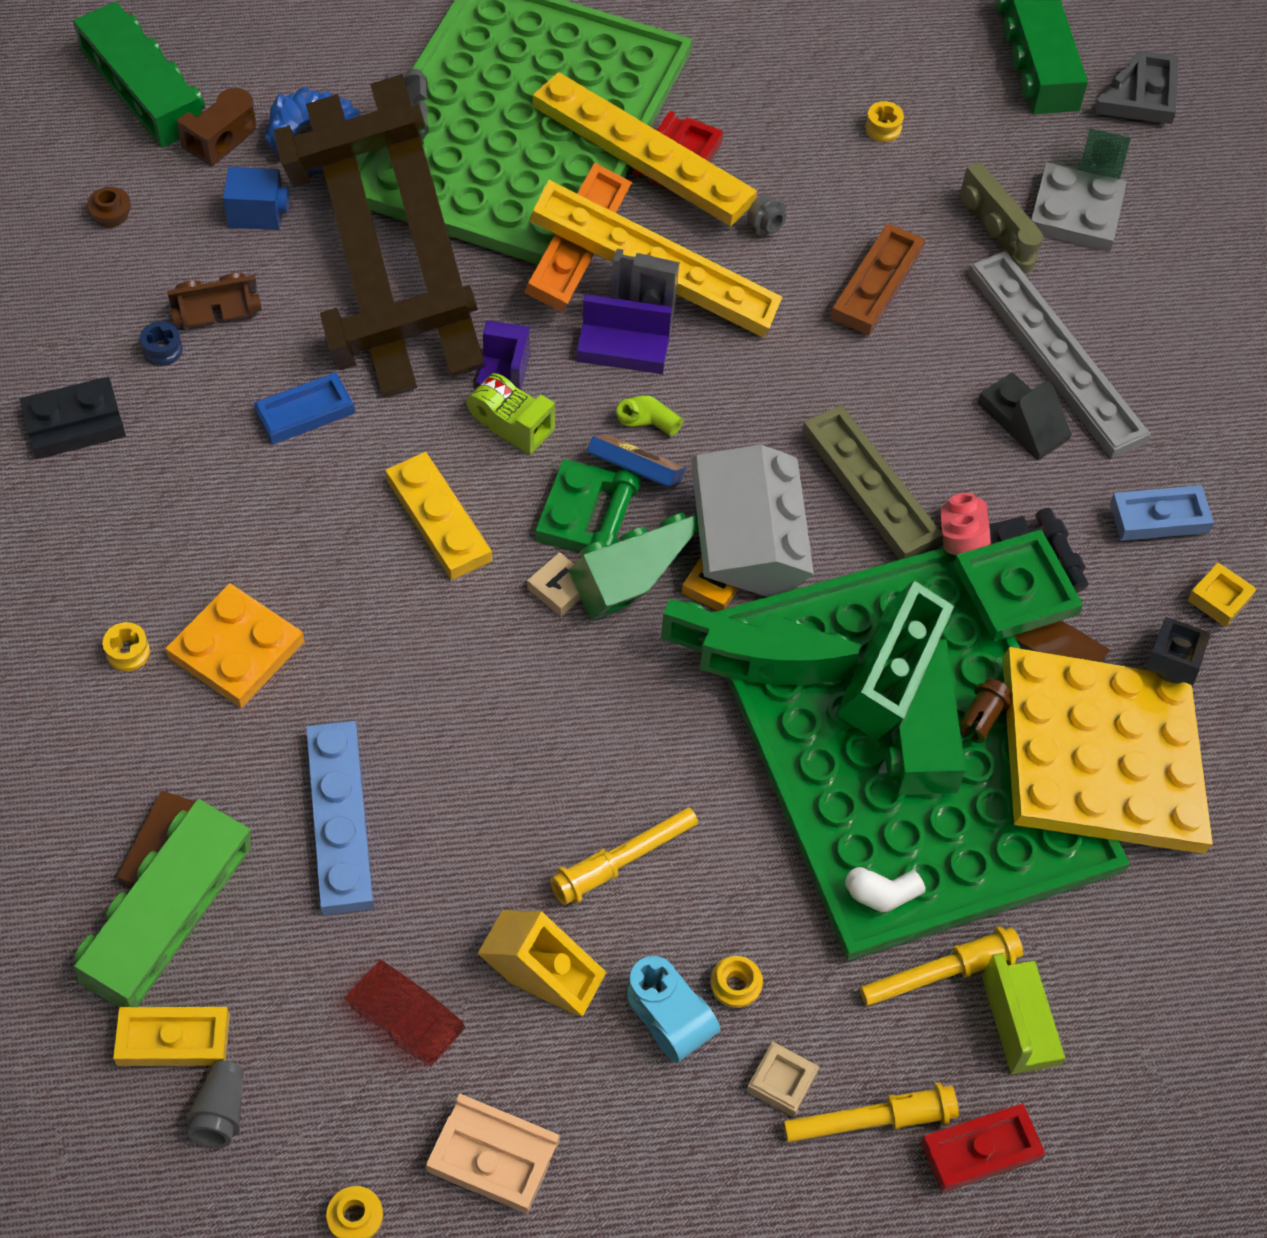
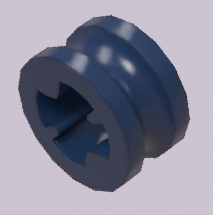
M158 321L147 325L141 331L140 343L144 358L149 363L157 366H166L176 362L181 357L183 348L179 330L175 325L165 321ZM163 340L166 345L159 347L156 342Z

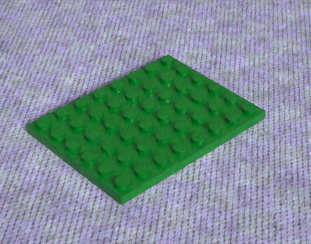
M944 548L713 612L728 618L737 617L744 619L752 626L760 629L763 628L768 614L780 618L796 619L804 626L827 634L837 633L843 635L851 642L861 645L855 669L856 672L887 604L915 580L954 605L939 640L947 639L958 721L963 718L976 697L974 689L979 683H984L988 678L1004 683L1002 657L1008 648L1021 649L1014 635L993 642L953 566L956 555L949 554ZM726 677L846 961L1125 873L1130 865L1119 841L1014 825L1006 711H1001L987 734L985 742L975 743L970 741L978 725L977 722L973 725L966 738L961 735L966 772L957 794L898 795L896 777H889L887 774L886 751L887 747H894L902 721L878 740H875L835 715L852 678L808 685H775ZM857 867L873 871L891 881L914 870L919 874L924 883L925 893L891 911L879 912L852 898L845 886V879L847 874Z

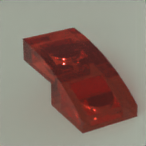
M381 959L345 997L353 1011L385 1030L395 1045L429 1067L438 1060L466 1028L464 1023L442 1003Z

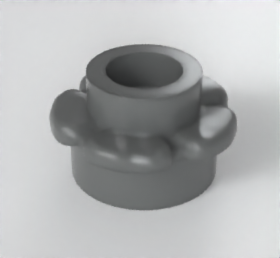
M767 195L759 197L752 203L748 210L747 221L755 228V234L763 237L769 233L774 234L783 227L786 220L785 203L781 199L777 201V199Z

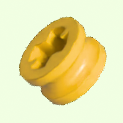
M888 101L874 103L868 110V119L865 125L866 133L869 137L879 142L896 140L900 136L904 120L902 109L895 103Z
M123 622L115 624L105 633L102 644L108 663L113 668L119 671L130 672L139 669L149 659V644L145 631L139 625ZM132 641L133 645L130 646V652L121 653L120 649L123 648V642Z

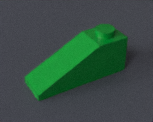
M947 639L938 641L905 717L901 722L894 747H887V774L889 777H896L898 795L957 794L966 772Z

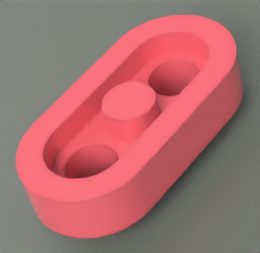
M959 493L952 496L941 507L942 535L946 552L957 555L991 545L987 503L983 499L977 498L972 493Z

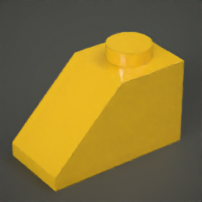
M502 910L477 953L510 984L576 1016L584 1015L607 973L542 911Z

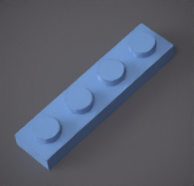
M356 721L306 726L322 915L374 909Z

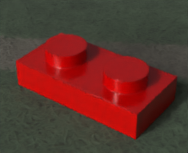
M1024 1103L925 1135L921 1141L941 1193L1040 1161L1046 1154Z

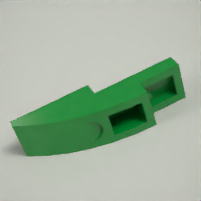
M672 598L669 599L663 612L661 639L702 652L699 670L748 682L775 685H808L852 678L861 649L860 644L851 642L843 635L837 633L827 634L804 626L798 620L788 617L780 618L768 614L763 628L760 629L752 626L744 619L737 617L728 618L707 611L697 603H683Z

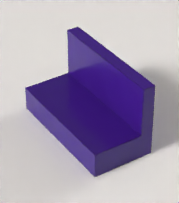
M585 294L583 300V325L577 348V362L663 374L670 339L672 307Z

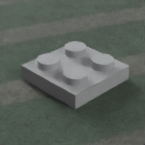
M1046 162L1031 220L1045 237L1110 252L1127 181Z

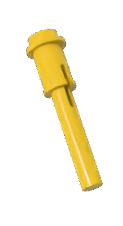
M688 807L609 852H605V849L601 848L595 854L568 869L564 866L557 868L556 875L550 878L554 894L563 905L570 902L576 905L582 902V895L610 879L617 878L619 875L618 869L698 825L696 814Z
M1002 926L995 927L991 935L963 945L954 946L952 949L953 954L861 986V997L865 1005L870 1006L959 973L964 978H967L974 973L985 970L993 954L1003 953L1007 965L1016 964V959L1023 956V948L1019 936L1012 927L1004 929Z
M941 1082L933 1084V1089L895 1096L894 1094L887 1095V1103L783 1121L787 1142L888 1124H892L894 1130L940 1121L942 1126L949 1125L950 1119L959 1117V1109L953 1086L943 1087Z

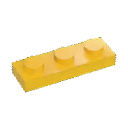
M427 452L385 470L388 484L451 581L492 562V550Z

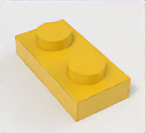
M119 1007L113 1059L117 1066H212L214 1062L226 1061L230 1020L228 1007Z

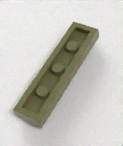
M842 404L804 421L802 430L804 436L899 560L923 554L941 544L943 537L941 531Z

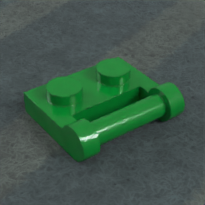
M563 459L536 528V541L575 552H580L583 548L603 540L607 546L618 543L617 536L631 497L636 496L642 482L641 478L629 470L613 472ZM602 491L612 493L613 496L600 532L588 533Z

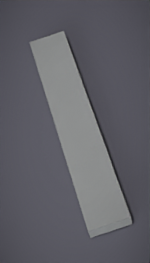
M1003 251L971 264L968 276L1109 458L1113 459L1147 444L1151 433L1010 255Z

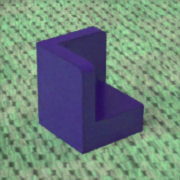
M486 320L483 330V359L486 367L481 368L479 371L477 387L489 375L495 373L506 377L519 390L522 389L530 357V327Z

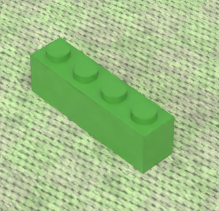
M199 798L189 812L182 810L174 818L167 832L169 839L159 852L153 850L145 857L137 872L138 881L128 894L121 892L113 900L106 913V919L108 920L97 936L93 934L87 936L74 956V962H76L74 968L78 983L118 1008L138 1007L251 850V829Z

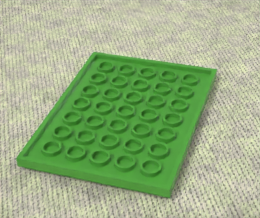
M455 0L412 68L421 70L428 81L426 88L427 98L423 102L427 104L429 132L422 140L448 235L538 265L555 234L530 222L529 219L548 180L578 193L594 162L625 178L631 166L534 108L533 94L560 72L652 127L692 52L693 39L566 0ZM388 147L358 155L356 160L370 210L408 222Z

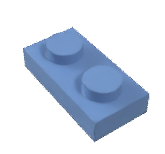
M1202 485L1114 493L1110 501L1121 541L1209 533L1214 524Z

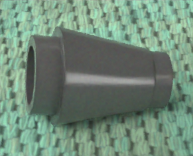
M217 1061L212 1064L211 1071L185 1119L186 1124L189 1126L187 1135L195 1143L210 1148H224L229 1146L232 1137L239 1133L244 1070L238 1064L230 1061Z

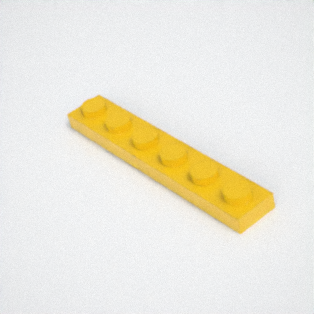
M560 72L533 94L534 108L730 227L756 200L757 190Z
M548 180L529 219L530 222L613 262L617 248L623 249V254L635 257L636 253L680 262L677 295L763 338L771 326L782 296L551 180Z

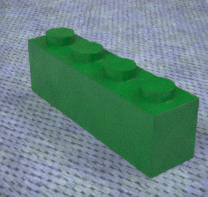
M995 0L996 12L1002 14L1004 21V38L1006 41H1010L1013 49V67L1015 70L1019 69L1022 78V95L1024 98H1028L1033 115L1080 111L1088 80L1061 0Z
M114 1L74 19L73 22L80 51L159 146L163 148L180 140L177 120L187 112L196 117L202 113V109H205L203 97L194 85L190 87L184 81L177 64L174 61L168 62L157 41L153 37L148 38L143 33L135 15L132 13L127 14L118 2Z

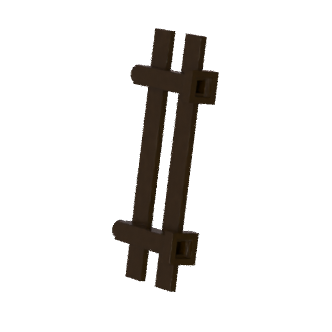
M403 74L370 84L377 107L375 112L346 120L340 97L336 94L306 104L313 131L295 136L290 125L273 130L282 166L293 188L310 183L307 171L318 167L323 168L360 313L343 319L337 308L320 312L329 351L339 369L344 370L357 366L354 353L370 349L383 398L418 388L405 338L438 328L451 377L486 367L471 317V312L478 311V307L471 286L463 287L419 133V131L426 129L425 121L419 103L411 105ZM386 146L389 150L428 292L398 302L394 301L356 160L357 155Z

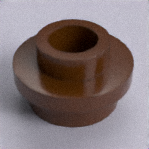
M104 187L90 195L87 201V208L90 216L98 224L105 227H115L124 223L128 218L131 202L129 195L124 190L116 187Z

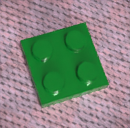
M1042 529L956 555L953 566L993 642L1080 615L1083 603Z

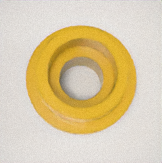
M730 956L716 964L711 974L710 986L713 995L719 1002L728 1007L743 1008L751 1005L759 997L763 986V977L760 969L753 961L743 956ZM734 977L740 978L744 981L745 987L741 990H733L728 986L727 981Z
M361 1186L344 1188L334 1195L328 1205L326 1213L327 1223L331 1233L336 1238H372L380 1229L383 1221L381 1202L377 1195L368 1188ZM352 1205H359L365 1210L364 1216L355 1222L346 1220L344 1213L347 1208Z

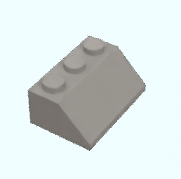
M760 444L699 454L691 459L704 577L770 597L793 590L814 574L797 457Z

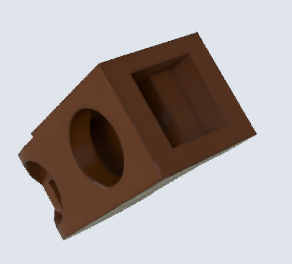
M241 88L226 89L217 96L216 103L196 117L187 112L177 120L181 147L213 167L246 140L245 138L256 129L257 123L252 95Z

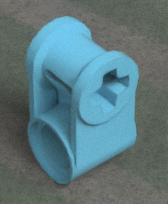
M647 956L640 959L633 966L629 978L630 984L627 989V1002L651 1032L656 1043L669 1059L679 1063L720 1032L719 1022L710 1007L701 997L693 992L669 961L658 956ZM643 982H646L652 988L646 991L643 990ZM657 984L661 985L662 987L660 993H658V991L654 989L653 986Z

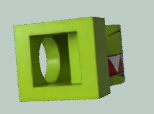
M493 373L489 375L467 397V407L478 421L528 455H531L555 430V402L541 394L536 399L516 388L510 380L500 374Z

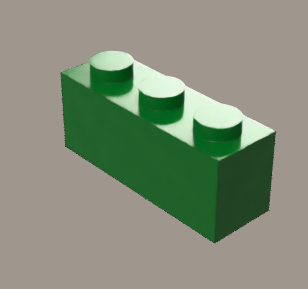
M915 580L889 602L835 715L875 740H878L902 721L954 605Z

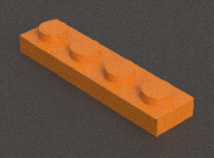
M594 162L577 194L617 213L632 182ZM555 234L528 282L524 293L563 313L595 253Z

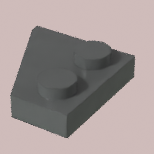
M1139 50L1129 61L1128 68L1122 70L1116 76L1106 94L1102 93L1099 96L1095 113L1172 124L1176 114L1178 56Z

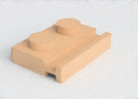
M459 1093L453 1112L448 1117L429 1157L426 1170L428 1173L528 1214L550 1165L553 1153L558 1147L560 1135Z

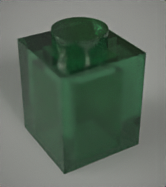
M1088 127L1077 167L1078 170L1120 179L1131 137Z

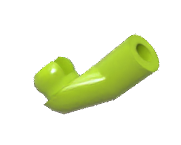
M651 396L622 399L617 404L615 410L618 420L625 426L654 425L670 437L678 433L684 422L682 417Z

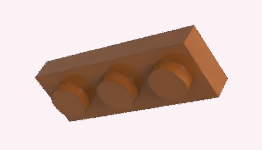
M887 223L833 306L831 319L870 336L922 253L926 239Z

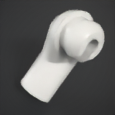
M857 867L852 869L845 879V886L852 898L879 912L891 911L925 893L924 883L919 874L914 870L891 881L873 871Z

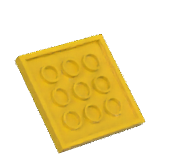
M1009 647L1002 660L1004 684L1011 690L1009 698L1011 705L1006 711L1014 825L1205 854L1213 843L1192 685L1184 682L1179 684L1167 682L1158 677L1154 671Z

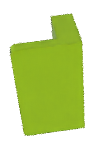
M1003 953L993 954L982 975V979L1010 1074L1061 1066L1066 1058L1036 962L1029 961L1007 965Z

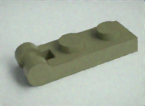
M981 161L966 167L960 192L964 205L975 213L985 225L989 235L999 241L1024 274L1030 273L1035 267L1037 261L1036 252L1039 251L1043 241L1042 232Z

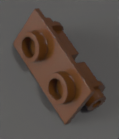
M230 273L220 277L218 282L202 284L201 281L197 280L186 281L176 285V289L167 291L171 308L180 307L171 309L174 325L176 327L183 325L184 330L215 324L212 308L215 307L221 308L223 322L254 317L253 312L262 311L259 294L250 295V293L257 292L255 275L245 277L244 273Z

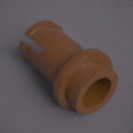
M992 678L986 679L984 683H979L975 687L974 694L976 697L963 718L959 721L960 734L965 738L976 722L978 723L974 730L975 733L970 740L975 743L985 742L987 734L1001 711H1007L1011 705V700L1009 699L1011 690L1004 683Z

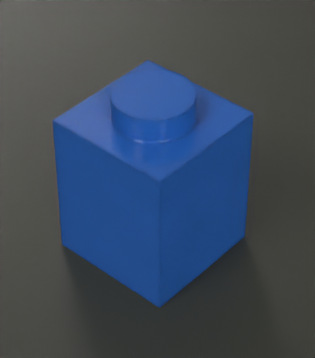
M228 167L223 196L228 228L279 230L281 214L288 213L290 206L289 188L282 187L280 169Z

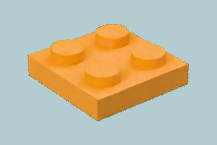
M229 583L165 649L171 661L242 709L297 651L305 640L301 630Z

